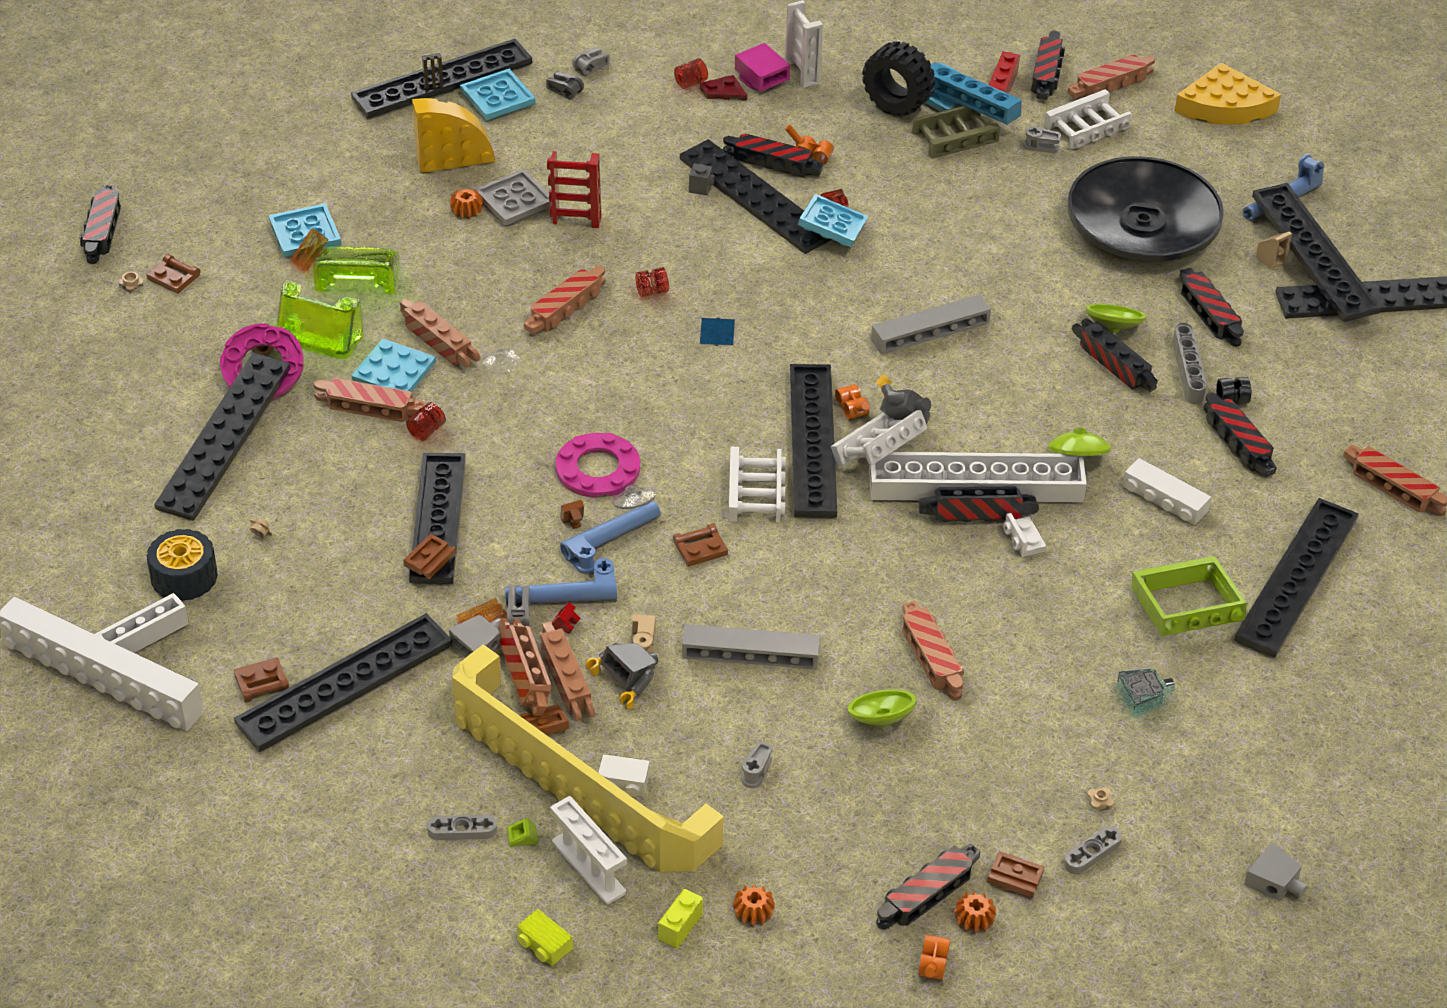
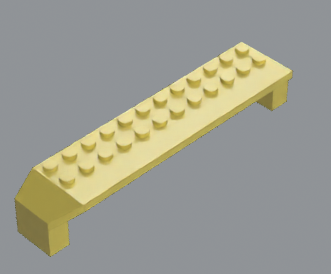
M485 645L480 646L453 668L452 681L456 724L461 729H466L472 733L477 741H483L487 744L492 752L502 755L511 766L515 765L521 769L526 777L536 780L545 791L549 790L555 794L559 801L571 796L592 821L605 831L613 841H618L624 845L630 854L639 856L648 867H654L659 872L695 871L723 846L724 816L709 805H703L684 823L647 809L490 695L501 686L500 656Z

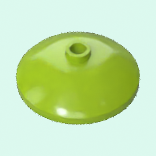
M1089 304L1086 306L1087 314L1095 322L1098 321L1111 332H1119V329L1133 328L1146 320V314L1124 306L1111 304Z
M1074 428V431L1063 433L1052 439L1048 443V450L1065 455L1095 456L1110 453L1111 445L1099 435L1086 432V428Z
M879 690L861 695L852 700L848 705V714L856 721L867 725L888 727L909 715L916 707L917 701L913 693L905 690Z

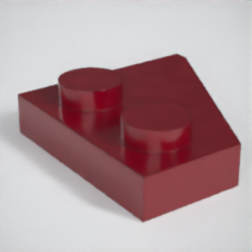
M734 75L700 83V89L707 99L730 100V97H741V101L747 100V93Z

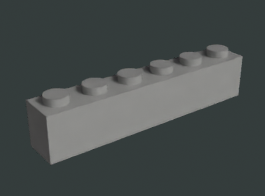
M979 294L872 325L871 340L881 354H886L989 324L991 308Z
M685 624L682 658L817 670L820 635Z

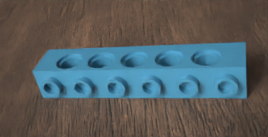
M937 62L931 64L930 67L935 73L933 76L935 78L934 93L1006 125L1021 116V99Z

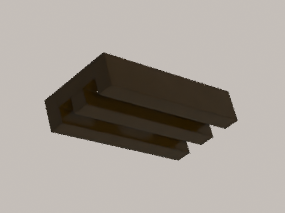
M441 54L422 56L425 90H429V87L436 89V86L442 88ZM434 59H437L438 81H436ZM427 60H430L431 82H428Z

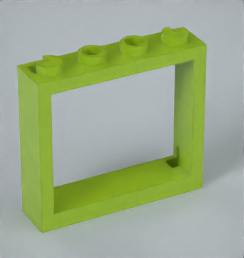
M1215 556L1133 571L1131 588L1161 636L1245 620L1247 602ZM1211 580L1227 604L1165 615L1150 591Z

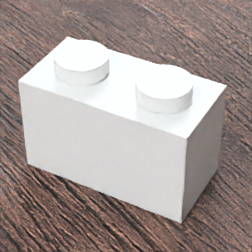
M603 754L599 774L629 796L644 797L649 779V761Z

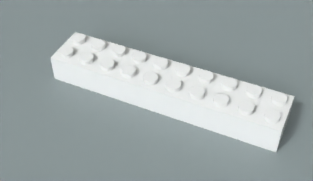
M891 452L875 464L869 465L870 500H919V498L934 496L935 490L939 487L1016 486L1021 494L1035 496L1037 502H1084L1087 486L1083 456Z
M13 597L0 610V630L3 643L9 649H16L28 658L33 657L47 667L56 668L63 675H70L82 684L87 683L101 693L106 692L120 702H127L136 710H143L155 719H162L168 722L174 728L188 731L204 713L198 683L16 597Z

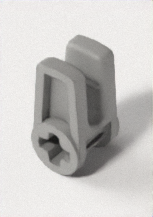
M597 47L583 53H578L574 57L572 65L576 69H581L582 73L588 76L608 65L610 55L608 53L602 54L601 48Z
M1030 126L1026 129L1025 135L1027 137L1023 145L1027 150L1049 153L1058 152L1061 133L1036 126Z
M509 585L507 607L509 624L512 625V621L516 619L520 620L522 625L530 626V586L523 585L522 605L518 608L516 607V586Z
M759 741L743 761L741 781L744 786L756 788L761 785L772 762V745Z

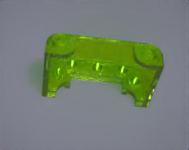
M325 247L314 261L315 292H325L329 284L335 285V278L374 279V287L380 285L385 289V294H395L400 267L399 253L390 248Z
M286 280L280 291L276 327H282L292 333L303 350L336 359L348 358L364 336L360 300L343 297L335 305L309 299L300 296L302 291L299 284Z

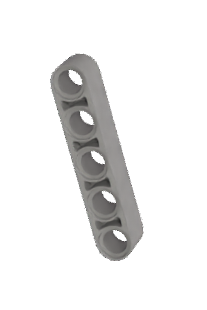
M1181 322L1176 324L1173 336L1176 360L1186 400L1191 404H1200L1204 401L1207 383L1193 327L1188 323Z

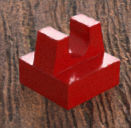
M570 602L557 613L551 622L555 630L562 628L564 632L570 633L575 628L570 622L576 624L581 619L574 612L576 607Z

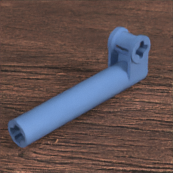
M1305 154L1298 163V179L1289 183L1298 197L1321 186L1323 183L1324 163L1312 159V156L1309 154ZM1256 202L1243 209V215L1249 221L1265 215Z
M651 501L561 542L560 550L563 556L580 573H592L595 564L593 558L595 556V548L660 517L659 506L656 502Z
M608 558L598 559L594 564L595 581L529 585V604L617 599L614 564ZM516 586V604H522L523 586ZM505 587L506 605H508L509 587Z

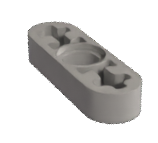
M490 815L436 816L428 821L427 830L429 837L434 840L489 839L497 833V821ZM461 824L469 827L466 831L456 830V827ZM484 825H489L488 829H484ZM436 826H441L440 830H435Z
M1115 827L1101 829L1066 854L1064 861L1065 869L1072 874L1082 873L1120 846L1121 832ZM1088 847H1095L1099 850V853L1091 854L1086 849Z

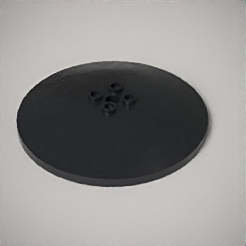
M1144 156L1113 158L1089 167L1073 182L1067 204L1071 222L1077 231L1090 243L1116 256L1148 262L1177 260L1203 250L1219 234L1224 213L1219 194L1201 175L1175 162Z

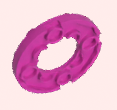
M266 323L253 324L234 333L225 343L222 356H220L221 372L229 388L242 369V361L246 353L258 346H270L276 349L281 354L283 361L290 363L291 369L272 399L282 396L295 386L303 372L304 357L302 348L292 333L282 327L269 326Z
M589 433L575 436L564 444L557 454V477L568 490L581 496L592 498L608 494L614 496L630 488L637 480L640 473V456L630 442L613 433ZM587 452H609L619 462V466L613 473L603 477L586 475L577 466L580 457L586 455Z

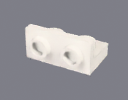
M1011 513L1006 514V522L1003 524L1004 532L1011 537L1013 548L1018 550L1021 557L1046 551V544L1029 516L1015 520Z

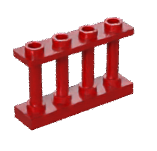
M553 151L551 158L547 160V170H550L548 186H551L549 202H552L549 216L553 217V224L557 225L559 216L584 217L591 220V228H599L602 218L600 153H592L590 161L572 162L557 161V151ZM558 169L586 170L589 173V177H558ZM559 185L587 186L590 192L588 194L559 192ZM559 200L587 202L591 208L588 210L560 208Z

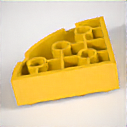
M1220 63L1177 94L1174 112L1194 120L1197 118L1207 120V123L1246 124L1251 123V120L1258 118L1261 120L1278 112L1281 94L1230 68L1228 65Z
M430 98L412 99L416 157L421 173L495 162L489 136L478 118L470 111L452 102H438L437 99Z

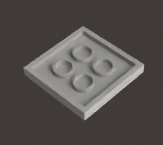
M524 169L475 189L481 195L484 205L505 226L552 206V202H549V193Z

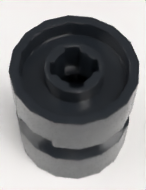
M1237 377L1233 381L1231 378H1219L1216 384V394L1222 400L1230 399L1237 404L1250 403L1252 394L1250 379L1248 377Z

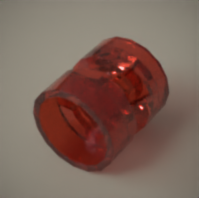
M697 58L689 61L688 64L684 63L675 67L674 76L677 84L682 89H686L695 83L698 84L708 79V69L704 61Z
M664 267L654 268L651 272L644 270L635 273L636 287L640 297L651 296L653 292L661 294L669 291L668 276Z
M428 402L407 419L406 426L413 437L424 441L434 433V430H438L445 424L446 417L438 405Z

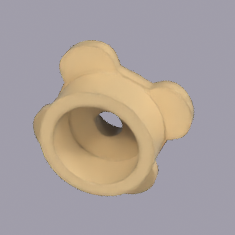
M126 272L123 274L122 279L119 280V284L125 286L126 290L131 291L138 285H142L143 279H139L136 272Z
M261 518L257 520L250 519L252 523L250 531L253 534L263 538L266 534H272L267 521Z
M1106 787L1097 790L1090 789L1088 796L1091 797V806L1099 810L1113 806L1114 800L1110 797V789Z

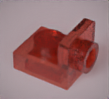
M842 189L825 192L820 195L845 207L849 206L848 199Z

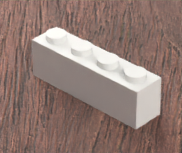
M1140 458L1125 471L1123 487L1142 496L1147 501L1155 503L1164 510L1177 515L1184 521L1196 525L1209 511L1211 496Z
M173 593L99 631L95 635L135 653L188 625L186 606Z

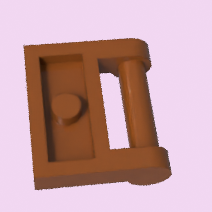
M166 254L163 260L146 275L148 280L178 294L200 276L201 270L195 266H188L176 260L174 256ZM172 266L187 273V275H183L169 267Z
M715 523L709 524L703 529L682 535L680 533L673 535V541L687 567L728 555V549L720 537ZM709 535L711 537L708 539H704L698 542L685 545V542L703 538Z
M278 657L234 669V675L244 702L252 700L251 698L280 689L284 691L289 688L288 680Z

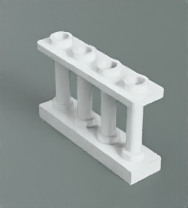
M802 0L787 5L785 61L789 64L795 63L801 70L800 84L805 88L820 84L823 24L820 20L811 23L805 17V2Z
M1105 89L1047 111L1044 127L1048 130L1059 127L1070 137L1068 148L1073 150L1103 137L1111 136L1121 130H1126L1131 125L1132 113L1126 112L1119 115L1108 105L1110 93ZM1104 110L1112 118L1105 121L1096 112ZM1089 116L1097 124L1089 126L1081 117ZM1074 122L1082 130L1074 132L1066 123Z
M921 410L913 412L903 420H894L883 412L833 444L831 449L837 466L845 465L858 455H866L869 465H873L925 431L927 425Z
M731 447L729 522H737V514H742V512L776 513V523H780L781 515H785V502H781V500H785V487H781V484H785V472H781V469H785L786 457H781L782 449H777V459L743 458V455H739V447ZM743 466L777 467L776 474L743 473V470H739V468H743ZM742 481L776 482V489L742 488L738 483H742ZM742 496L776 497V504L742 503V501H738V498H742Z
M571 796L552 805L550 813L563 827V833L552 839V844L606 905L626 895V889L615 878V871L627 864V858Z

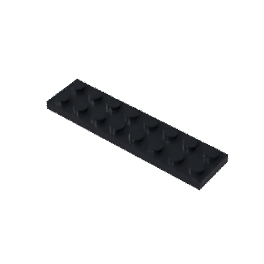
M423 453L412 551L430 534H433L447 542L450 547H456V554L429 580L425 575H419L410 570L409 583L454 584L466 453Z

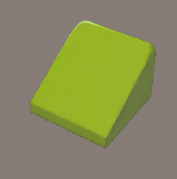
M528 817L507 827L510 847L538 844L536 825Z

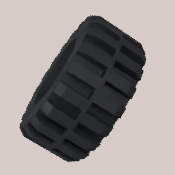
M899 41L886 43L871 55L864 64L862 75H864L862 77L863 84H865L864 89L870 95V100L874 101L879 109H884V112L888 114L892 113V115L897 116L909 115L920 108L934 92L935 78L933 76L935 73L930 67V61L926 60L924 57L926 55L923 52L920 53L915 46H909V43H901ZM890 69L895 70L903 77L907 88L900 86L894 80Z

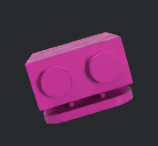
M766 43L735 55L734 70L739 73V79L752 90L761 92L790 80V64Z

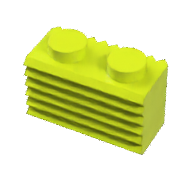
M683 889L657 923L658 939L674 948H680L682 941H685V938H687V934H690L695 924H698L700 917H703L702 897L687 889Z
M536 909L528 918H525V920H522L517 925L518 942L524 948L529 947L532 949L541 962L546 961L553 966L574 948L573 936L539 909Z

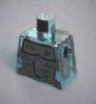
M1155 669L1121 671L1118 674L1116 685L1133 718L1163 707L1167 693L1175 690L1173 679L1161 680Z

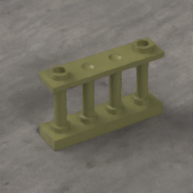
M961 106L914 118L912 133L913 135L924 133L930 141L928 155L931 159L999 142L1000 126L997 123L987 126L980 117L981 113ZM974 120L979 128L970 130L965 122ZM957 124L962 132L953 134L948 126ZM940 128L945 137L936 138L931 130Z

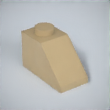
M1286 232L1260 241L1257 246L1256 258L1271 270L1285 264L1292 233Z

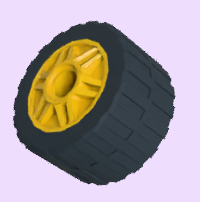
M176 529L158 536L148 547L146 557L151 584L156 593H159L163 598L174 593L181 601L193 600L203 596L215 585L218 573L214 547L211 540L205 534L191 529Z

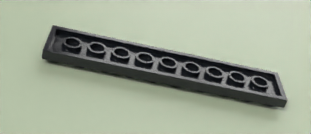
M515 38L442 62V88L436 86V89L429 87V90H425L423 69L351 92V98L367 118H371L412 104V99L431 98L460 88V85L506 69L514 70L532 64V56ZM437 64L435 65L436 81H438ZM427 67L428 82H431V67Z
M709 139L680 153V160L691 168L694 163L712 166V175H715L714 186L804 254L832 240L797 225L804 212L802 208Z
M1288 183L1253 190L1252 197L1278 233H1292L1289 248L1343 322L1380 313L1381 307Z
M1447 276L1362 282L1381 307L1380 313L1447 308ZM1317 285L1276 287L1275 293L1285 319L1338 315Z
M252 352L155 502L156 510L192 521L196 519L290 371V363Z
M790 364L794 517H837L836 467L831 446L834 444L831 364Z
M1318 498L1236 632L1234 641L1276 658L1355 525L1359 513Z
M425 613L234 717L235 725L254 747L261 752L453 646L452 639Z

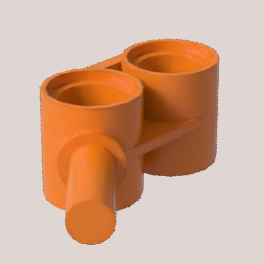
M791 125L785 128L786 132L796 142L795 145L797 147L811 151L812 159L824 164L828 162L834 150L831 142L822 140L817 144L811 136L805 135L801 137Z
M856 384L835 390L836 401L840 402L841 405L839 406L842 407L848 420L869 415L870 404L865 397H861L859 387Z
M926 934L918 976L943 981L950 939Z

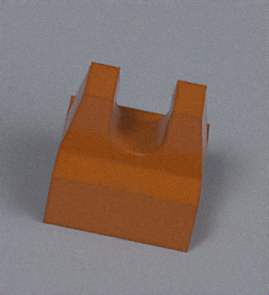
M582 500L561 505L560 518L562 522H570L573 529L581 527L580 521L584 516Z

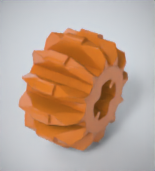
M463 188L461 191L456 190L455 194H451L450 208L455 216L460 215L462 219L468 216L470 219L471 215L477 216L478 213L482 212L483 199L478 190L472 191L471 188L468 190Z
M754 883L752 888L744 885L742 891H737L733 901V908L736 918H742L743 924L751 921L754 927L756 921L764 924L765 919H771L773 909H775V902L771 892H766L764 886L757 888Z
M976 891L972 895L965 892L963 898H958L954 911L958 926L965 925V931L973 928L975 934L979 928L986 932L988 926L993 925L996 916V906H993V899H986L985 893L980 896L977 895Z

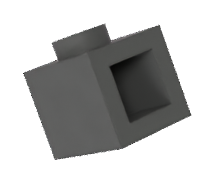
M693 164L689 174L690 193L708 195L715 181V175H712V166Z

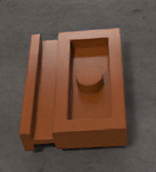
M430 534L403 560L405 567L419 575H425L429 580L456 554V547H450L447 542Z
M559 704L547 707L543 716H534L532 711L519 715L545 735L569 729V721L562 709H560Z
M999 851L988 875L987 883L1033 898L1043 876L1045 866Z

